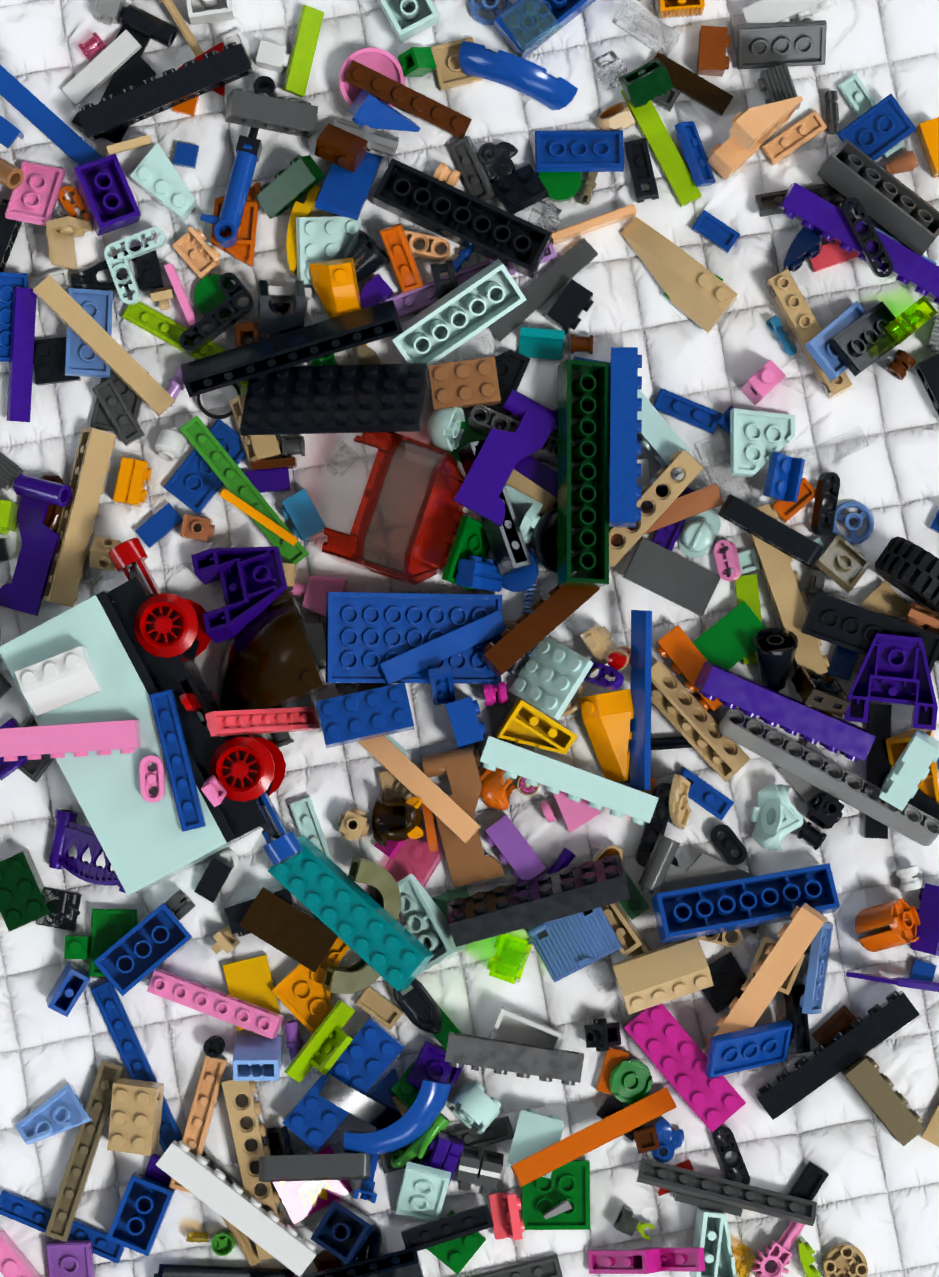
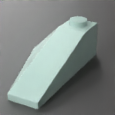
M409 874L397 882L401 895L400 911L403 913L405 922L403 927L434 954L420 973L429 970L466 949L464 945L455 946L448 926V919L413 874Z

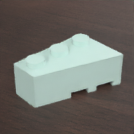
M157 142L132 172L130 178L133 183L181 221L185 222L197 208V202Z
M917 728L883 781L879 798L903 811L910 798L912 799L916 794L920 781H924L930 771V764L932 762L936 763L938 760L939 741Z
M697 1207L692 1247H704L705 1271L689 1272V1275L691 1277H737L726 1214Z

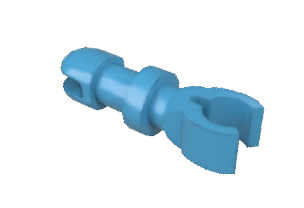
M775 315L766 321L767 327L776 334V340L781 342L788 356H793V353L796 354L797 348L789 340L788 332H784L778 316Z

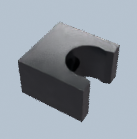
M259 280V333H286L304 327V281H295V290L291 297L286 300H276L269 295L267 280Z

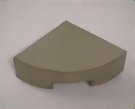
M365 344L357 346L358 365L380 364L379 356L372 348Z

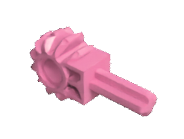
M791 1221L778 1242L772 1239L768 1246H764L765 1253H762L759 1249L756 1251L760 1257H752L751 1259L754 1263H757L751 1266L752 1271H758L755 1277H783L781 1273H789V1270L783 1266L790 1264L789 1259L792 1253L789 1249L805 1224ZM769 1260H774L776 1263L775 1268L770 1271L765 1270V1263Z

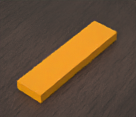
M227 489L222 490L219 496L295 546L298 541L297 537Z

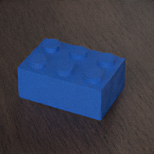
M135 1171L130 1178L106 1239L149 1256L176 1189L169 1188L168 1184Z

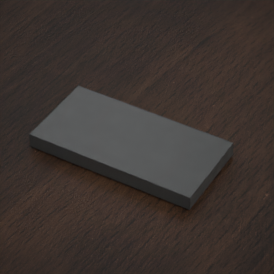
M826 20L737 25V69L772 68L784 63L787 64V67L825 65Z
M641 537L623 575V578L699 616H703L720 580L718 574L644 537Z

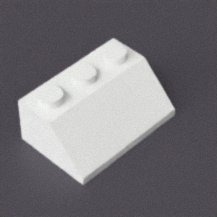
M83 646L68 650L15 672L21 691L36 716L102 691L86 647Z

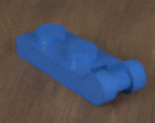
M682 766L679 771L680 775L693 782L689 788L688 798L722 821L734 802Z

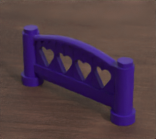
M56 809L54 815L56 824L48 859L49 867L62 869L63 866L67 871L83 881L104 886L118 885L119 891L126 893L115 871H111V863L93 829L75 823L78 815L77 812ZM74 843L77 850L76 859L74 856L69 857L68 855ZM88 847L91 855L90 864L88 861L83 862L82 856ZM102 852L105 859L104 868L102 866L97 867L96 861Z

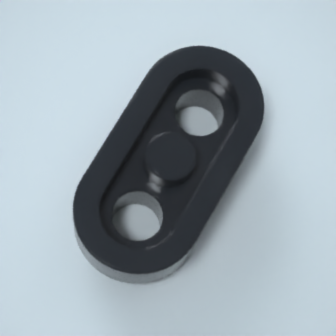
M719 824L712 828L710 838L726 861L734 865L744 862L747 857V850L732 829L724 824ZM720 831L725 833V838L722 840L717 837ZM733 849L739 851V855L735 858L731 856Z

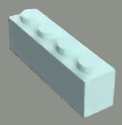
M637 390V398H642V411H637V420H642V431L638 433L642 438L640 442L647 451L651 449L656 455L654 459L661 468L665 467L667 469L672 463L669 459L677 450L680 452L684 449L687 452H690V450L642 391Z

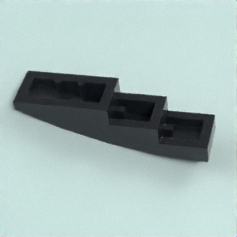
M332 1074L329 1075L318 1093L319 1096L380 1130L392 1125L402 1117L400 1112L370 1094H366L351 1084L343 1082Z

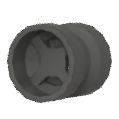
M181 889L165 902L168 909H172L175 912L178 920H181L196 906L191 900H187L185 893Z

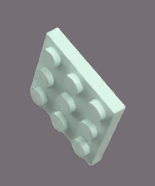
M546 636L536 645L528 661H526L521 669L519 676L508 691L559 721L594 663Z

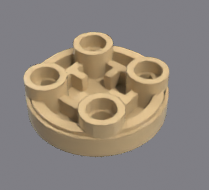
M843 1243L831 1247L825 1253L822 1260L824 1277H866L869 1271L864 1254L851 1244Z

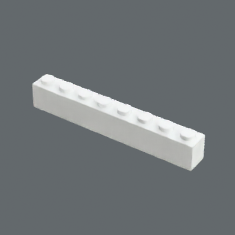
M174 1140L155 1165L300 1277L316 1257L318 1252L315 1249L316 1245L307 1238L305 1240L301 1239L297 1235L298 1231L291 1225H283L276 1213L271 1210L269 1212L261 1207L262 1203L253 1196L251 1198L243 1193L244 1189L235 1182L233 1184L225 1179L226 1175L217 1168L215 1170L207 1165L209 1162L199 1154L197 1156L189 1151L191 1148L181 1140L179 1142Z

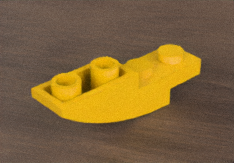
M316 185L309 191L304 204L295 201L290 215L286 249L289 269L292 275L297 273L296 217H315L313 215L315 203L321 191V187Z

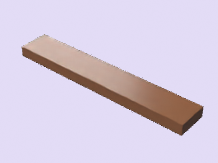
M717 483L676 498L645 534L723 505L724 502ZM654 507L647 509L644 512L651 513ZM637 521L636 527H628V528L631 529V530L637 529V528H638V525H639V522ZM614 534L612 536V543L615 546L624 542L622 535Z

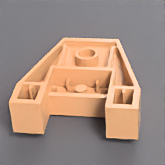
M798 96L752 107L744 114L739 112L731 120L733 125L728 131L731 136L722 145L718 143L710 151L712 156L707 162L727 180L790 119L804 99Z

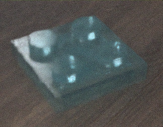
M521 0L499 16L524 54L561 29V25L543 0Z

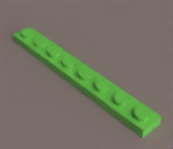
M197 415L180 428L182 433L232 494L292 534ZM252 518L273 546L279 547L280 554L287 563L298 564L309 555L299 541L293 546Z

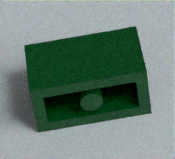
M658 58L619 78L626 99L634 108L644 106L648 101L663 96L674 88L666 65Z

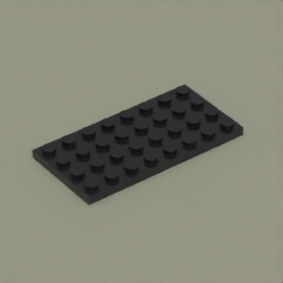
M427 363L292 366L249 379L240 425L241 435L420 431L428 373Z

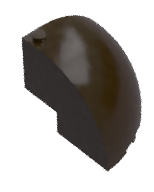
M289 586L258 617L249 623L237 637L229 640L219 670L218 702L220 711L287 706V703L327 688Z

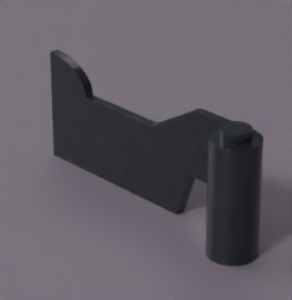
M129 4L128 7L124 6L119 16L122 19V27L116 38L127 30L142 48L114 73L102 98L110 94L118 96L122 94L121 90L132 85H134V88L143 85V80L150 77L155 78L156 72L141 56L150 39L169 48L177 36L178 27L132 4ZM77 114L72 123L83 128ZM129 126L102 138L113 144L119 143L125 136Z

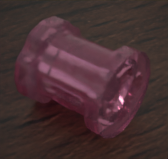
M96 32L92 33L93 36L85 43L78 44L79 49L89 61L92 60V56L107 47Z

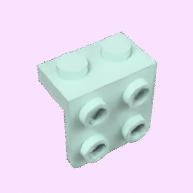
M505 485L524 542L529 544L534 535L532 530L536 528L541 519L539 513L543 504L511 486Z

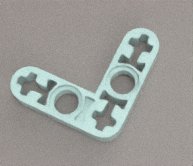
M151 227L110 243L104 250V256L121 301L127 305H135L141 298V293L129 260L157 250L165 245L167 240L166 234L158 227ZM153 233L161 235V237L158 238V243L154 242L153 240L147 242L149 247H146V243L142 239V237L144 236L147 240L152 239L154 237ZM133 240L141 242V248L136 252L130 250V243ZM123 244L125 245L126 251L129 253L128 255H126L125 252H120L117 254V259L110 256L113 253L112 250L114 248L117 251L124 250V248L122 247ZM122 268L128 271V277L125 280L117 278V272ZM128 284L129 289L135 292L132 295V300L125 298L128 294L127 289L124 286L120 287V285Z

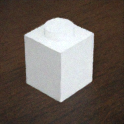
M261 40L256 57L257 67L283 73L284 67H288L290 59L287 46Z

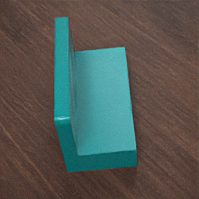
M521 327L518 353L528 358L560 361L562 360L565 331Z

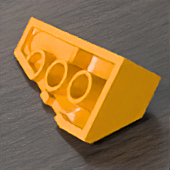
M353 257L309 263L313 287L330 319L362 309Z

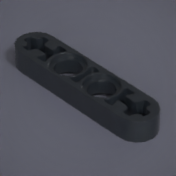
M857 198L845 199L841 204V213L871 271L880 278L889 276L893 271V263L862 203ZM848 202L856 204L857 207L854 211L856 215L862 214V218L851 221V218L855 216L852 212L846 211V208L849 207ZM860 221L867 224L868 229L865 234H859L856 231V225ZM870 241H874L878 245V250L875 254L867 252L866 246ZM882 253L883 257L879 259L882 264H887L888 267L885 268L886 273L883 271L878 272L877 268L880 267L878 260L872 261L871 258L878 257Z

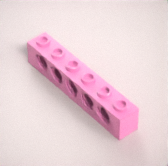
M161 968L154 970L147 989L149 993L270 1039L277 1037L284 1019L282 1014Z

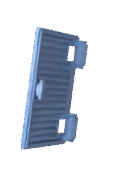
M601 907L592 909L593 912L586 916L584 912L526 929L554 982L623 948ZM546 930L548 936L540 939L538 933Z

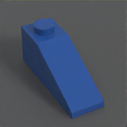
M364 89L361 90L348 110L353 116L352 120L361 127L365 124L374 129L419 132L421 129L414 121Z

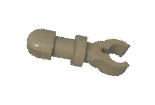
M589 172L587 180H584V190L579 199L580 204H582L583 198H587L586 206L590 203L592 190L597 185L595 181L598 172Z

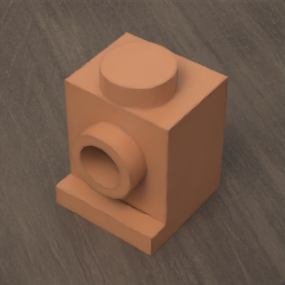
M184 514L180 536L185 539L209 543V538L214 536L215 525H212L213 521L211 519ZM200 524L202 526L200 532L194 531L195 525Z

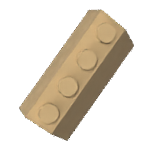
M698 937L684 939L611 964L620 998L628 1015L714 986Z

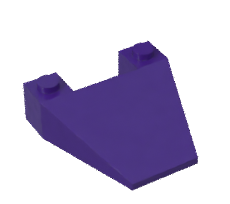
M279 547L211 548L191 555L194 573L204 585L221 580L226 606L203 613L206 634L216 644L237 637L249 623L258 617L287 588Z
M876 633L847 694L851 703L844 713V721L867 723L869 702L877 701L913 705L911 728L936 730L938 706L922 638Z

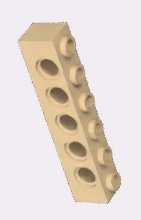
M685 449L682 452L677 450L669 459L672 462L667 469L662 467L654 476L657 480L652 485L647 484L641 490L642 497L637 501V507H641V521H638V528L631 530L628 527H611L612 530L609 532V564L612 567L619 563L653 523L705 468ZM675 467L681 468L684 472L681 480H675L672 477L671 473ZM659 484H665L668 487L669 492L667 496L662 497L657 494L656 489ZM644 501L653 503L654 509L651 513H645L642 510V503ZM614 534L622 535L624 542L621 546H615L612 543V536Z
M661 660L656 662L651 668V702L726 782L750 760V757L736 742L719 732L717 721Z

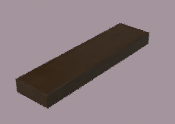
M659 52L656 54L654 59L658 58L666 65L673 87L721 117L723 116L734 96Z

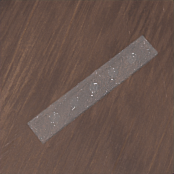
M858 426L793 456V458L805 459L802 477L870 445L861 426ZM768 469L740 481L749 502L763 496Z

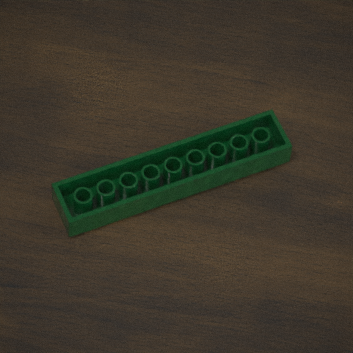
M566 359L558 364L557 585L602 587L609 584V362Z

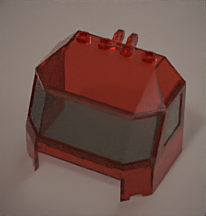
M395 432L363 433L362 436L356 435L353 440L354 442L377 448L378 451L350 535L324 527V535H327L328 538L327 542L323 543L322 552L337 562L416 586L442 572L444 566H446L449 557L448 553L456 536V529L459 527L462 515L465 514L463 512L464 506L453 501L465 480V476L457 460L448 451Z

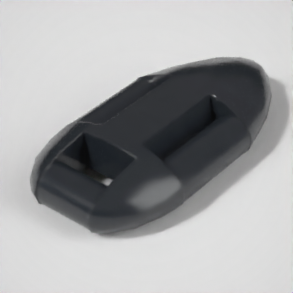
M415 978L411 983L413 988L405 995H402L401 991L393 988L395 1001L411 1023L425 1032L440 1033L442 1028L441 1012L435 1000L420 981Z

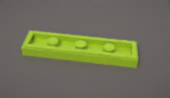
M303 5L301 8L282 89L299 97H304L324 16V12L307 5Z
M757 574L740 576L738 580L734 581L737 606L745 601L762 622ZM754 650L743 658V665L758 664Z

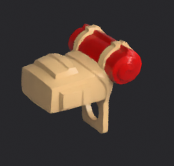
M597 624L580 635L598 663L604 665L608 663L610 667L616 670L623 669L631 664V648L628 646L618 647L612 641V634L605 626L601 627ZM594 668V669L591 671V673H593L594 671H596V670L599 669V668Z

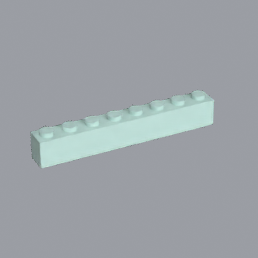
M491 736L487 739L479 761L484 763L482 767L494 772L496 768L504 770L503 775L513 779H516L517 776L526 778L525 783L535 787L538 784L545 785L548 792L559 795L560 791L567 793V798L579 803L581 799L589 801L588 806L598 810H601L602 807L611 809L609 814L620 818L623 817V814L632 817L631 822L642 826L644 822L650 823L659 799L653 795Z

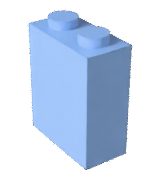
M237 1035L232 1060L233 1081H279L283 1055L282 1035H277L274 1039L262 1035Z

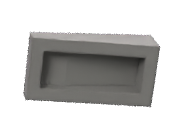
M568 1199L543 1213L545 1219L551 1218L572 1209V1206Z

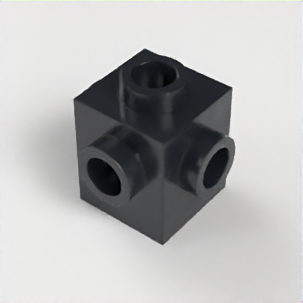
M828 793L818 794L811 800L810 809L805 817L822 829L832 828L834 823L841 819L843 814L841 811L845 805Z
M606 1018L593 1019V1024L584 1025L586 1048H596V1051L599 1052L608 1051L611 1046L621 1045L619 1022H607Z

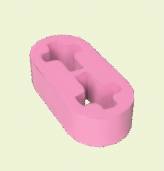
M720 540L714 546L719 576L725 581H736L741 575V566L736 546L732 541ZM725 546L729 548V550L726 551V554L722 553V550L725 548ZM729 568H733V572H731L730 575H727L726 571H728Z

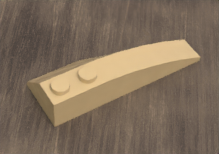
M634 217L622 231L621 235L645 264L647 270L653 275L674 306L707 333L713 329L736 302L738 294L693 257L637 217Z

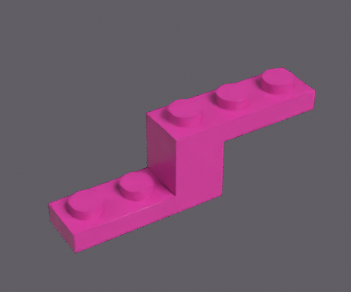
M644 1247L633 1250L588 1251L589 1274H650L660 1271H705L704 1247Z

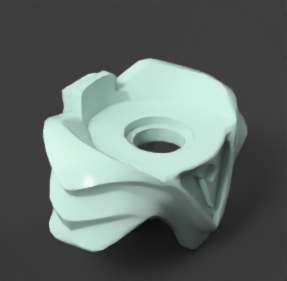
M773 783L764 787L758 793V807H753L751 821L756 822L752 836L757 844L765 850L768 848L771 851L782 852L781 842L783 838L803 824V816L795 809L788 798L790 785H776Z

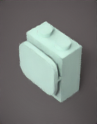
M533 1109L521 1110L507 1159V1167L511 1168L510 1166L561 1141L565 1122L555 1115H548L546 1117L539 1115V1112ZM552 1171L542 1177L550 1179Z

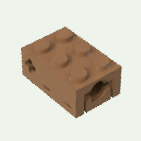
M495 356L428 366L434 411L452 407H459L464 410L474 408L477 405L493 406L501 404Z

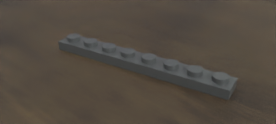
M641 1158L636 1182L813 1226L815 1223L817 1202Z

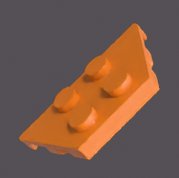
M255 183L249 189L237 234L238 240L233 247L223 248L217 243L214 234L215 225L212 224L211 244L250 267H254L259 203L255 197L260 193L261 183ZM225 195L215 199L214 216H220ZM226 230L223 231L220 236L226 238L229 237L232 232Z

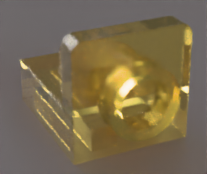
M738 1244L737 1247L731 1245L732 1253L741 1256V1259L737 1258L735 1262L737 1277H748L755 1258L754 1254L750 1252L751 1248L742 1244Z

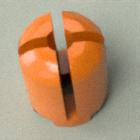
M905 898L866 908L858 913L855 918L856 934L880 928L858 938L860 944L867 951L878 952L918 940L919 937H916L917 926L920 925L919 916L914 906H909L903 901Z

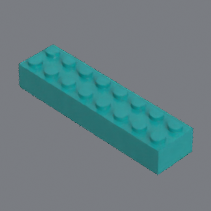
M297 836L303 848L302 852L276 866L272 865L268 872L395 990L407 989L434 954L358 884L349 879L348 875L305 836Z

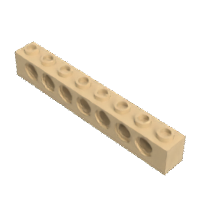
M233 1078L225 1079L221 1083L245 1195L249 1198L251 1196L255 1197L262 1203V1206H269L280 1217L279 1221L285 1225L283 1212L279 1213L277 1205L281 1203L280 1196L277 1190H274L273 1182H260L259 1172H255L251 1168V1162L259 1161V1157L271 1156L269 1145L265 1146L263 1137L267 1136L264 1123L260 1124L259 1115L262 1114L259 1101H255L254 1093L257 1092L256 1082L233 1081ZM239 1094H244L248 1097L247 1105H240L237 1102ZM245 1116L252 1118L253 1126L249 1128L244 1127L241 1119ZM255 1139L258 1143V1148L254 1150L249 1149L246 1146V1140ZM263 1183L267 1187V1192L259 1194L255 1186ZM256 1244L259 1261L274 1258Z

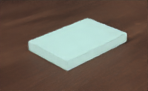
M407 1161L394 1213L426 1222L439 1219L452 1172Z

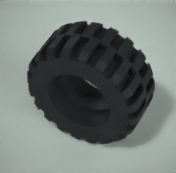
M902 537L892 538L875 562V571L910 598L939 612V558Z

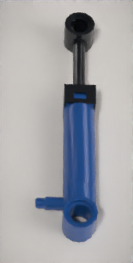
M268 76L258 77L253 84L254 94L261 93L260 90L267 87L270 88V91L266 94L269 97L276 98V87L273 79ZM250 127L248 137L239 135L236 157L220 216L201 214L200 216L201 221L215 225L214 234L216 241L223 248L233 247L238 240L237 234L253 174L263 148L261 140L256 139L259 128ZM223 231L232 232L229 237L220 236Z

